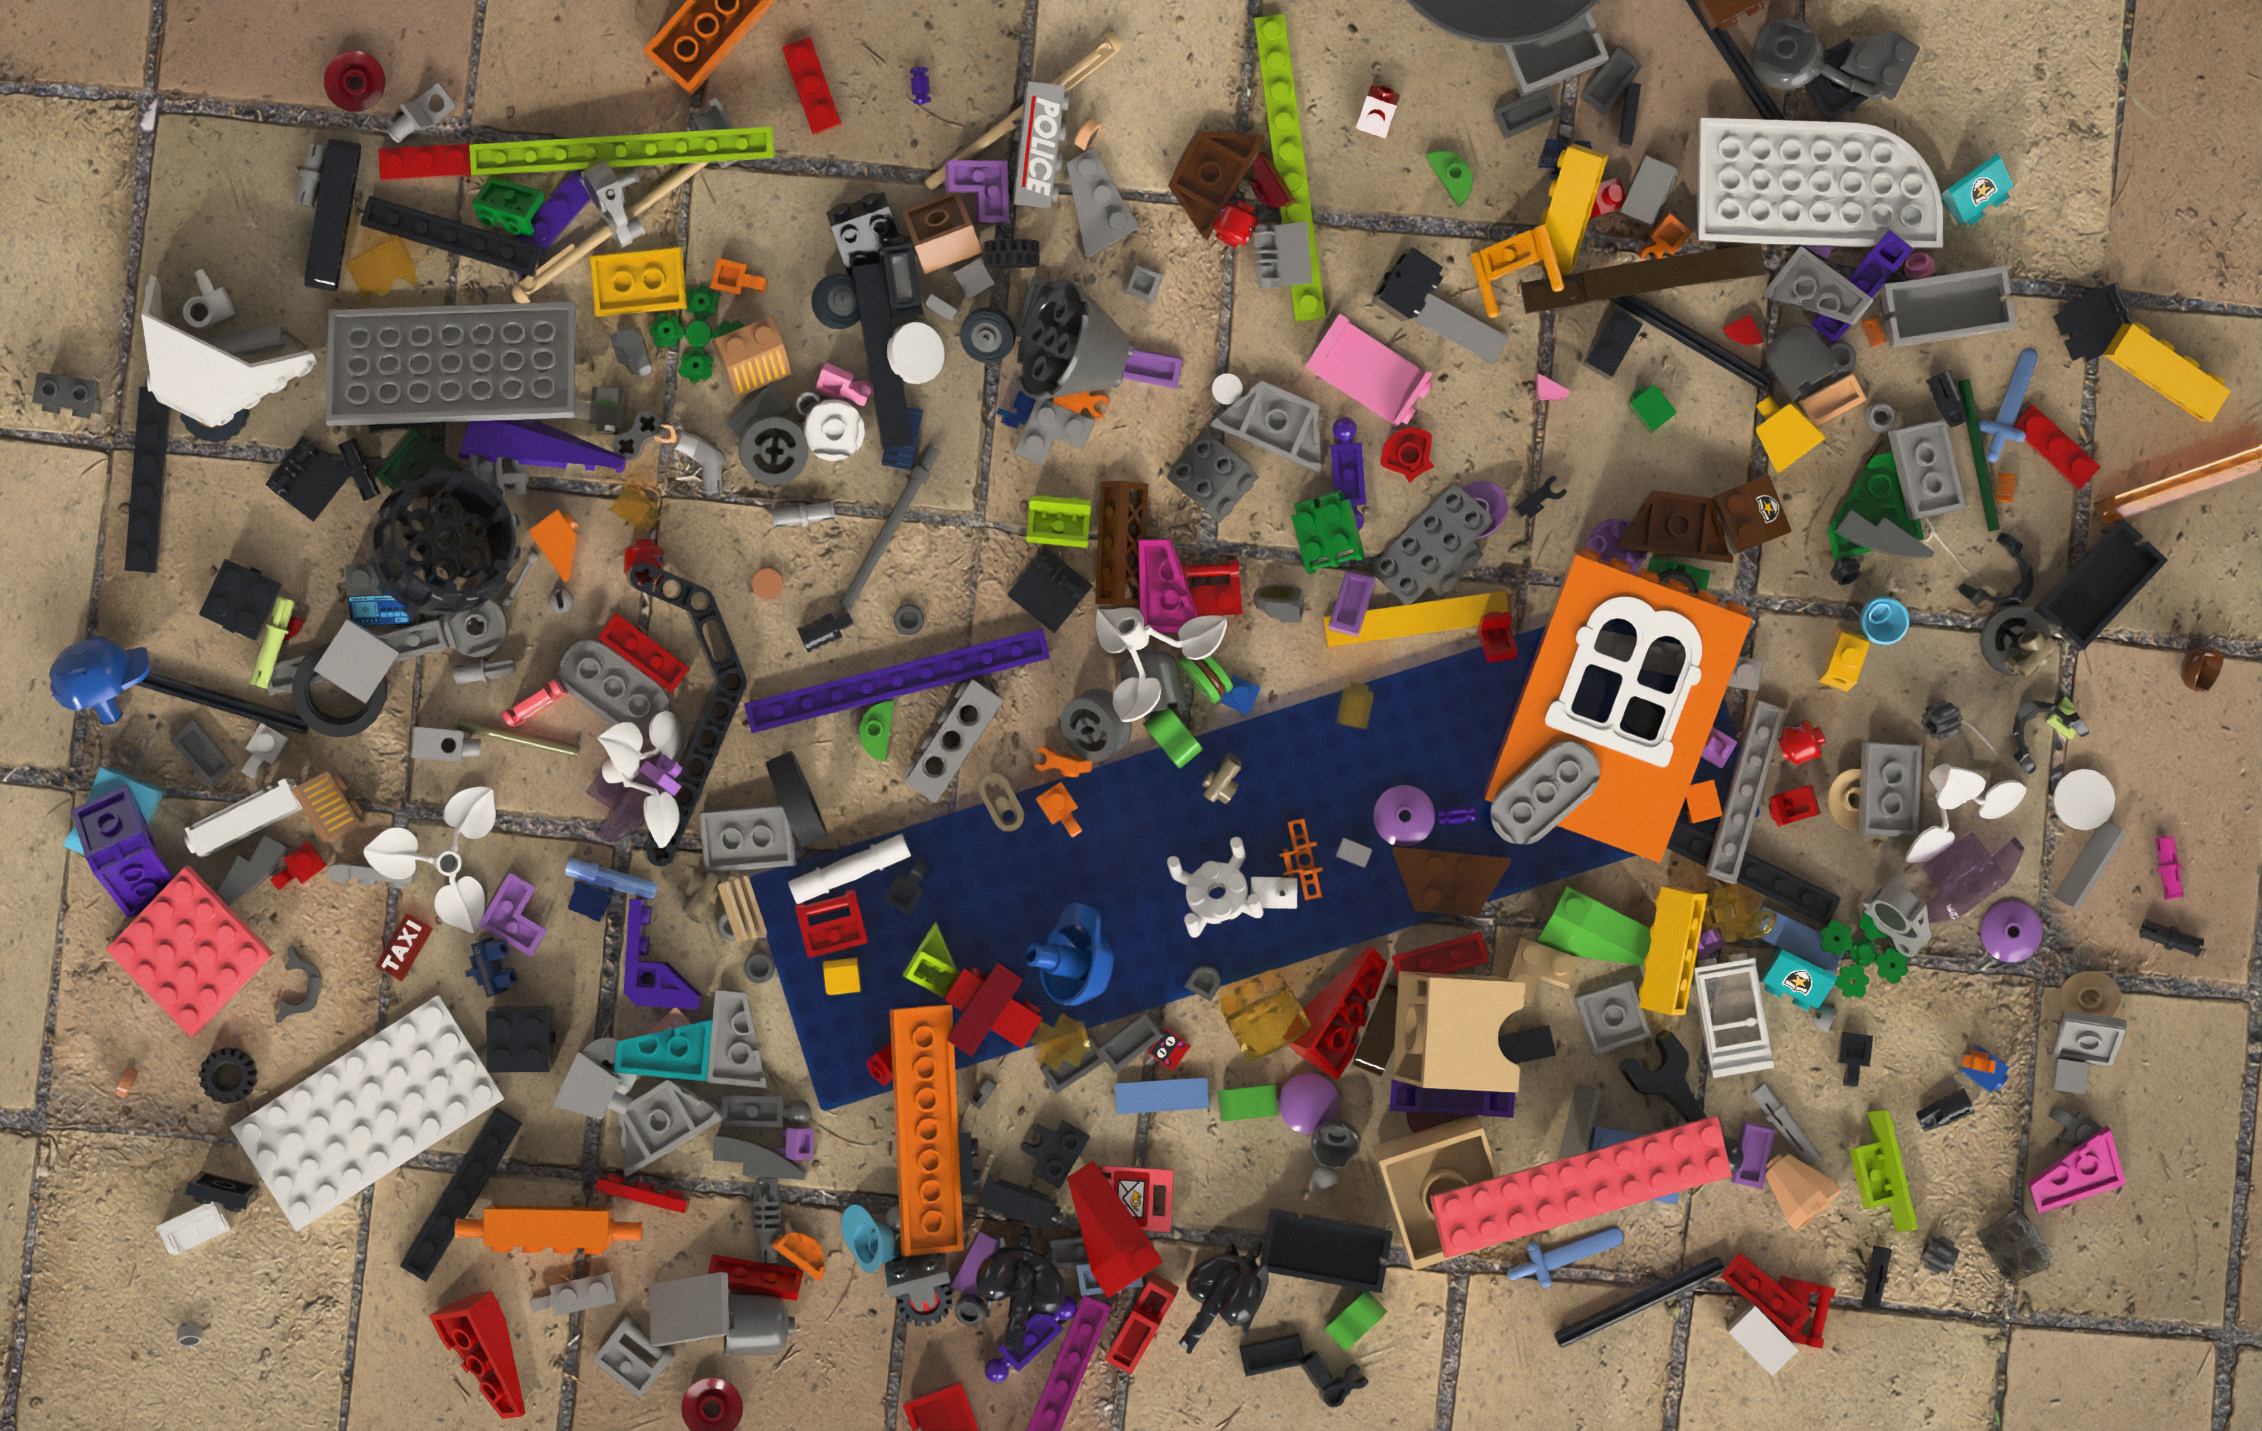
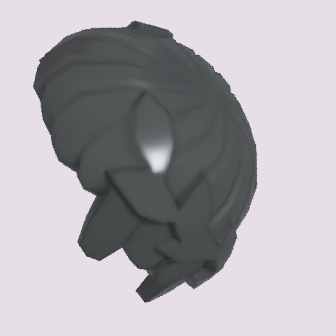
M1333 1119L1325 1121L1314 1130L1311 1138V1149L1314 1158L1318 1161L1319 1165L1326 1168H1345L1349 1161L1358 1154L1361 1137L1355 1127L1345 1121Z

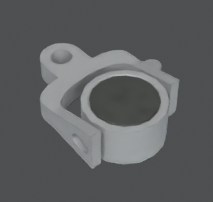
M604 161L582 171V178L579 180L587 190L602 218L608 223L618 246L623 248L633 242L632 239L645 235V230L639 218L634 217L628 221L623 209L625 199L621 188L634 182L640 183L639 176L634 167H631L630 171L618 177L614 175L610 166Z
M1892 872L1891 879L1883 889L1876 886L1862 902L1866 908L1864 912L1872 917L1875 926L1880 931L1892 937L1894 945L1900 953L1907 957H1914L1932 936L1929 928L1927 905L1921 903L1912 892L1903 887V885H1906V881L1900 874Z

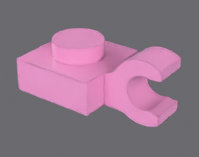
M826 362L814 391L831 399L844 401L846 397L856 404L864 406L872 389L871 383L863 380L854 382L852 381L854 374Z

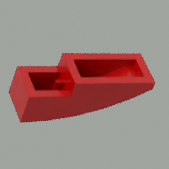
M1152 1272L1105 1357V1361L1132 1375L1179 1290L1178 1286Z

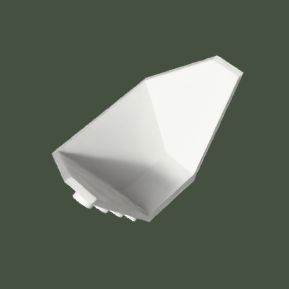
M150 274L148 285L145 286V300L141 315L150 373H147L148 391H153L158 402L211 428L217 424L221 426L232 420L233 414L241 409H250L260 402V398L267 393H276L283 389L287 381L293 377L306 375L313 369V365L317 363L313 353L303 351L249 364L162 321L161 285L157 277Z

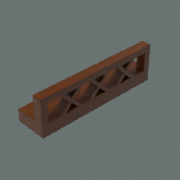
M1127 481L1100 482L1095 604L1140 606L1139 540L1146 539L1147 483ZM1129 489H1137V503L1134 506L1129 502ZM1131 520L1136 525V533L1133 537L1128 533V524ZM1130 550L1135 556L1134 565L1131 568L1126 563L1127 554ZM1129 581L1133 586V599H1125V586Z

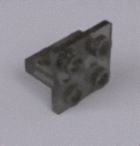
M2020 1205L2011 1208L1994 1224L1980 1229L1976 1233L1983 1247L1987 1250L2009 1284L2041 1272L2051 1266L2049 1260L2053 1257L2052 1253Z

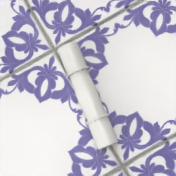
M901 833L878 844H872L870 849L845 857L821 870L817 867L816 870L788 881L796 903L800 904L823 893L827 894L829 889L854 881L878 868L881 871L884 867L910 857L911 854Z

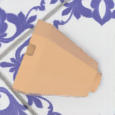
M1778 1154L1766 1165L1769 1171L1765 1176L1788 1225L1795 1232L1811 1222L1819 1211H1823L1842 1192V1189L1834 1180L1789 1154L1785 1157Z

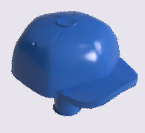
M93 637L70 645L57 656L50 668L49 677L51 680L52 696L61 706L70 710H80L87 707L95 708L100 724L110 725L116 723L122 717L123 712L119 709L115 698L123 690L142 682L148 676L150 671L148 651L146 647L124 650L121 646L103 637Z
M1081 903L1069 904L1062 911L1056 928L1049 935L1046 946L1034 942L1027 949V964L1030 967H1040L1039 975L1044 990L1058 1004L1074 1006L1088 1002L1102 994L1108 986L1114 965V953L1100 931L1101 914L1095 907Z

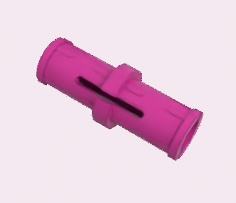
M2174 836L2154 839L2159 862L2157 873L2161 874L2164 900L2184 897L2180 875L2182 865L2178 863Z

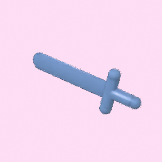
M2025 349L2020 353L1996 422L1985 419L1979 422L1981 431L1994 435L1987 453V459L1990 462L1998 460L2006 438L2022 442L2026 437L2023 430L2013 428L2038 359V355L2033 349Z
M1611 1228L1545 1253H1541L1539 1244L1536 1241H1530L1527 1244V1250L1529 1251L1531 1261L1510 1268L1507 1276L1511 1280H1516L1536 1272L1540 1286L1548 1288L1552 1283L1548 1271L1619 1246L1623 1241V1233L1617 1228Z

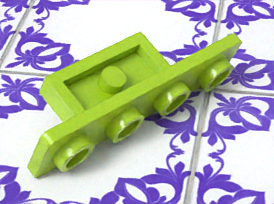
M1888 1109L1869 1111L1867 1116L1874 1142L1849 1149L1863 1209H1871L1889 1203L1895 1231L1916 1230V1212L1911 1203L1908 1190L1909 1183L1905 1177L1901 1161L1902 1154L1894 1132V1121Z

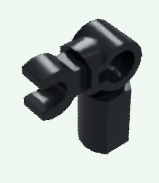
M1310 1351L1299 1360L1300 1366L1314 1387L1319 1388L1320 1399L1330 1407L1340 1406L1345 1398L1351 1394L1350 1391L1352 1389H1361L1369 1382L1364 1376L1359 1380H1353V1375L1360 1370L1356 1363L1346 1368L1344 1376L1341 1378L1338 1376L1332 1380V1374L1316 1351Z

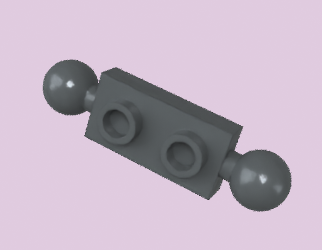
M722 1095L721 1105H717L712 1099H703L725 1115V1118L721 1120V1127H784V1118H788L795 1124H803L811 1116V1108L806 1101L794 1100L788 1106H784V1096Z

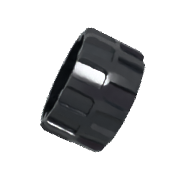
M430 466L417 477L410 480H402L384 500L368 524V529L372 533V542L365 551V561L368 565L373 566L380 582L377 585L380 593L383 596L390 595L405 607L403 612L412 617L417 613L436 615L437 620L440 622L450 621L457 614L464 611L475 612L480 609L506 584V578L512 567L519 561L521 554L520 547L515 546V530L520 525V521L516 513L511 514L503 500V490L497 484L491 487L488 483L477 478L474 470L462 467L459 471H443L439 466ZM430 497V503L433 505L430 510L417 508L411 512L407 509L412 504V499ZM461 507L467 510L470 513V515H467L466 517L462 516ZM438 509H446L450 514V519L443 518L439 514ZM396 520L401 523L400 532L402 536L409 541L400 550L398 549L395 537ZM412 520L419 521L423 525V531L416 530L412 526ZM464 526L473 528L476 537L467 535ZM485 537H487L490 548V567L485 564L486 554L484 550L477 545ZM437 538L445 539L449 544V549L440 547ZM410 550L418 551L422 556V561L413 559ZM463 556L471 557L474 561V567L467 566L463 561ZM436 568H443L448 575V579L440 578L436 573ZM423 570L425 572V581L418 577L415 572ZM474 575L479 577L473 584L474 588L458 591L457 585L453 582L457 577L466 579Z

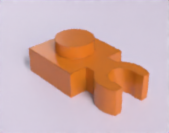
M1667 211L1647 234L1653 239L1652 243L1642 246L1637 255L1644 259L1648 253L1653 252L1654 259L1663 258V253L1667 251L1673 256L1691 235L1692 231Z
M1090 392L1056 397L1053 398L1052 403L1080 415L1083 408H1086L1091 416L1102 419L1103 414L1096 412L1094 405L1099 401L1109 404L1110 400L1104 395L1093 397L1089 395Z
M1971 1050L1970 1055L1961 1054L1959 1066L1994 1074L1996 1061L1988 1060L1989 1053Z

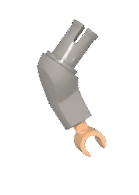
M658 425L666 429L667 436L664 439L654 436L657 442L667 443L670 448L692 458L702 466L703 493H723L721 473L722 465L726 462L724 453L713 444L698 436L681 430H674L670 425Z

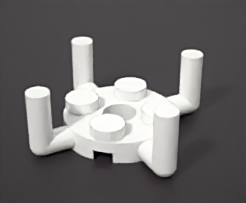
M1234 837L1230 840L1233 856L1228 864L1207 861L1193 874L1182 870L1178 857L1171 856L1167 860L1172 878L1187 885L1186 898L1193 913L1187 914L1184 921L1191 937H1198L1206 923L1217 924L1229 918L1232 920L1242 912L1255 918L1262 917L1264 913L1259 896L1251 894L1248 897L1246 880L1239 871L1246 858L1243 842L1239 837ZM1216 887L1226 890L1224 896L1219 899H1213L1209 896L1210 891Z

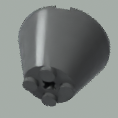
M1062 279L1053 283L1052 287L1054 289L1047 296L1042 294L1035 303L1023 329L1017 354V363L1022 364V377H1018L1020 388L1028 397L1043 400L1104 390L1110 387H1119L1123 381V370L1127 359L1133 353L1134 343L1128 340L1126 333L1079 283L1069 279ZM1027 332L1030 333L1028 339L1026 338Z

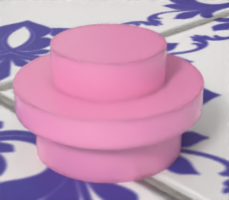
M1922 252L1910 255L1906 259L1904 266L1905 275L1910 280L1929 278L1935 271L1933 259Z

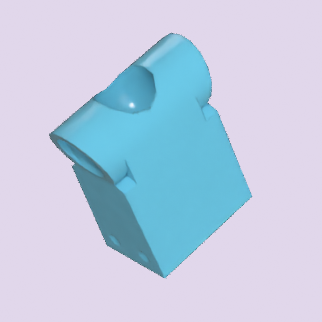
M100 767L86 803L128 785L150 828L165 789L112 767ZM75 826L66 838L63 846L84 855Z

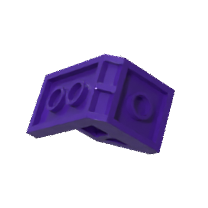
M125 785L71 809L85 858L93 874L128 918L141 913L175 878V874L159 855L153 834L130 787Z
M629 899L624 977L625 995L635 1006L684 1009L702 1008L703 995L668 962L643 961L644 956L649 955L650 937L645 936V927L651 924L652 906H647V899ZM647 972L653 975L651 983L646 981Z

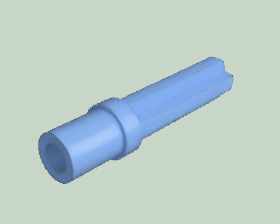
M570 857L565 871V875L587 881L589 884L602 885L648 900H653L657 890L655 882L601 867L600 864L594 862L589 863Z

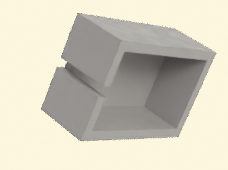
M1590 11L1570 27L1542 40L1518 45H1499L1521 98L1605 64L1608 61L1609 56L1599 32L1593 34L1591 39L1588 35L1596 28Z

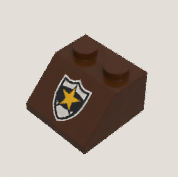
M1770 475L1712 497L1734 555L1792 532Z

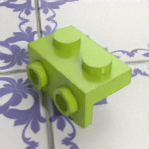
M1048 494L1030 496L1026 542L1087 548L1091 501L1080 497L1057 498Z

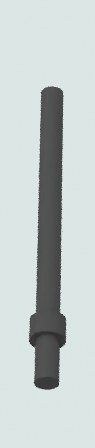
M929 445L918 466L914 465L910 472L911 479L840 603V606L851 610L922 483L925 484L931 474L929 470L940 452L934 446Z

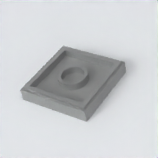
M347 618L315 666L314 671L366 704L400 651L350 618Z
M1634 978L1574 997L1593 1056L1653 1037L1644 1009L1639 1007L1640 998Z
M2065 1010L2052 1046V1057L2113 1066L2127 1029V1019Z

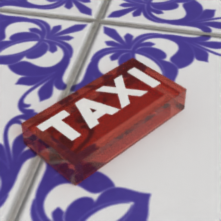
M406 913L375 967L403 982L434 928Z

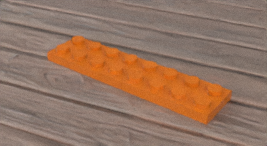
M939 1004L890 1009L901 1255L906 1257L963 1251L954 1045L946 1040L953 1030L952 1005Z

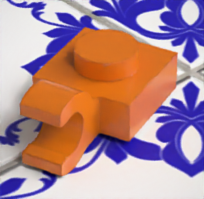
M717 258L710 288L739 296L742 295L743 287L765 293L768 280L748 275L749 266L746 264Z
M1040 747L1037 752L1044 753L1047 757L1046 763H1035L1034 767L1040 771L1058 768L1061 769L1060 774L1069 777H1079L1080 773L1091 772L1093 761L1068 752L1061 753L1051 747Z
M1062 782L1036 798V801L1052 825L1061 820L1072 838L1082 832L1081 827L1071 814L1078 806Z

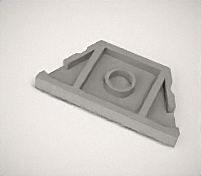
M1261 380L1249 392L1212 421L1211 427L1317 473L1321 470L1318 405Z
M667 1079L632 1101L625 1115L618 1113L619 1125L622 1128L621 1147L625 1150L626 1167L623 1168L624 1175L626 1177L633 1175L724 1119L725 1115L674 1079Z

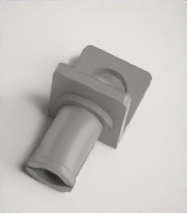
M436 83L416 101L403 102L399 105L405 114L391 126H388L387 132L394 141L399 143L415 129L420 130L434 127L453 111L457 105L443 85ZM435 94L440 95L444 100L445 105L440 112H434L429 106V100Z

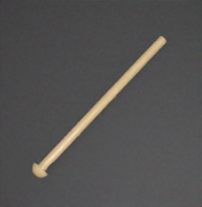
M1113 32L1102 34L1106 40L1049 84L1065 85L1064 92H1068L1120 51L1122 46L1120 37ZM1023 104L952 160H972L1006 132L1017 127L1015 123L1022 119ZM945 165L924 181L931 191L945 181Z
M710 162L686 164L630 207L624 209L628 221L640 215ZM609 225L601 227L576 247H574L573 242L537 268L535 278L526 276L516 283L512 289L514 300L523 304L531 303L528 298L530 295L612 235Z

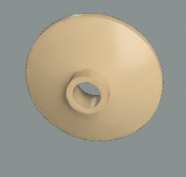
M1848 769L1841 772L1832 781L1827 794V805L1832 818L1837 824L1849 830H1858L1861 769ZM1850 794L1854 797V802L1851 805L1848 802Z
M2084 971L2071 976L2064 982L2059 993V1004L2063 1013L2066 1010L2114 1017L2121 1006L2122 1000L2120 988L2115 980L2097 971ZM2090 1001L2096 1003L2094 1005H2086Z

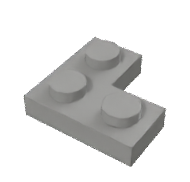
M1045 399L1037 400L1014 454L1043 466L1055 438L1083 450L1095 421Z

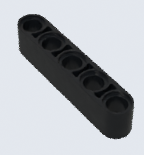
M329 139L305 270V287L334 292L338 289L361 158L360 143Z

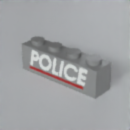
M1026 81L1012 204L1051 209V202L1057 203L1059 184H1054L1055 172L1061 171L1062 154L1057 153L1058 142H1064L1066 123H1061L1062 110L1067 111L1069 105V92H1064L1065 85Z

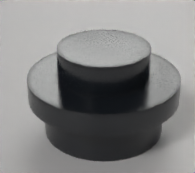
M1842 558L1833 565L1830 575L1839 585L1850 584L1859 578L1861 574L1859 570L1860 564L1857 559Z

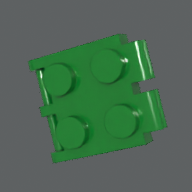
M1341 490L1319 496V501L1316 497L1294 504L1296 514L1291 517L1307 574L1316 573V569L1330 565L1333 568L1338 567L1340 562L1354 558L1357 561L1365 558L1350 499L1344 500ZM1353 549V553L1346 554L1343 556H1339L1338 554ZM1324 557L1329 558V560H1325L1322 562H1314V560H1318Z

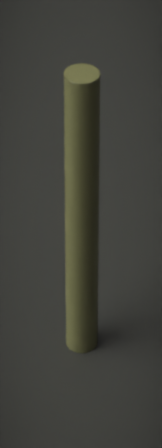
M459 718L456 730L571 757H577L578 745Z

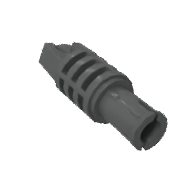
M758 1177L755 1182L753 1211L754 1232H756V1235H759V1263H766V1261L767 1263L779 1262L778 1251L771 1247L770 1244L782 1231L781 1198L777 1178Z

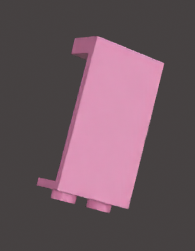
M1339 313L1305 368L1395 427H1398L1401 422L1407 425L1417 410L1412 407V404L1418 396L1424 399L1433 385L1429 381L1432 373L1429 371L1424 372L1349 323L1350 320Z

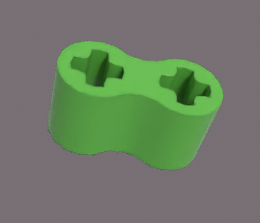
M1169 706L1168 709L1157 711L1143 723L1147 731L1179 769L1203 750Z
M1275 1084L1217 1090L1221 1121L1279 1115Z
M1363 1290L1329 1321L1324 1330L1346 1351L1387 1313V1310L1368 1290Z

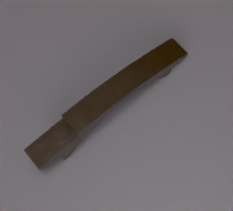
M1761 244L1633 262L1563 275L1561 277L1564 288L1559 292L1552 290L1549 278L1520 283L1525 314L1552 310V313L1640 293L1692 285L1728 283L1739 279L1766 275Z

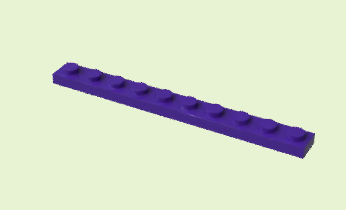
M1042 628L744 703L751 733H756L1050 659Z

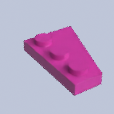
M1172 539L1139 540L1140 613L1144 617V627L1150 625L1157 632H1179V629L1186 622L1197 618L1198 615Z
M2108 1126L2027 1182L2035 1210L2038 1214L2126 1184L2113 1136Z

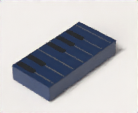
M907 407L913 445L885 449L881 465L912 471L923 410Z

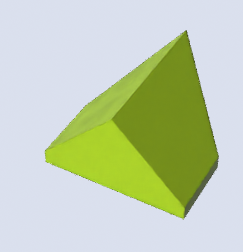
M935 921L904 971L903 976L946 998L961 972L957 970Z

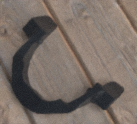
M2001 533L1997 538V542L2007 550L2019 565L2021 571L2020 584L2016 585L2013 588V593L2006 597L1991 596L1982 588L1977 590L1965 583L1958 588L1959 592L1975 605H1978L1982 600H1988L2000 606L2018 605L2030 596L2034 587L2032 566L2020 553L2023 544L2014 537Z
M2036 700L2023 705L2015 715L2013 735L2019 750L2014 754V758L2027 773H2033L2036 770V766L2024 741V726L2026 722L2034 719L2040 712L2052 713L2063 720V724H2066L2068 728L2072 727L2081 737L2089 734V730L2077 712L2066 715L2055 704Z

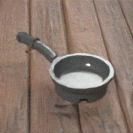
M1784 18L1773 25L1771 22L1762 29L1754 42L1750 55L1752 68L1758 78L1772 88L1782 90L1800 88L1822 73V75L1833 82L1850 89L1851 92L1860 93L1870 97L1872 100H1879L1883 97V91L1879 86H1873L1860 81L1857 77L1848 76L1829 64H1825L1821 40L1808 25L1800 20Z

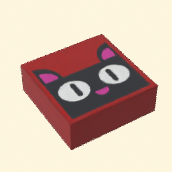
M1165 1028L1162 1033L1164 1036L1154 1043L1148 1053L1173 1071L1191 1046Z

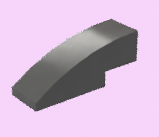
M1853 510L1846 512L1833 531L1854 544L1889 556L1927 559L1935 553L1885 517L1880 518L1876 525H1873Z
M264 835L251 859L238 855L216 894L228 906L236 903L251 893L272 873L290 846L271 835Z
M715 1135L714 1161L743 1163V1175L806 1179L807 1172L792 1160L785 1159V1156L771 1148L739 1137Z

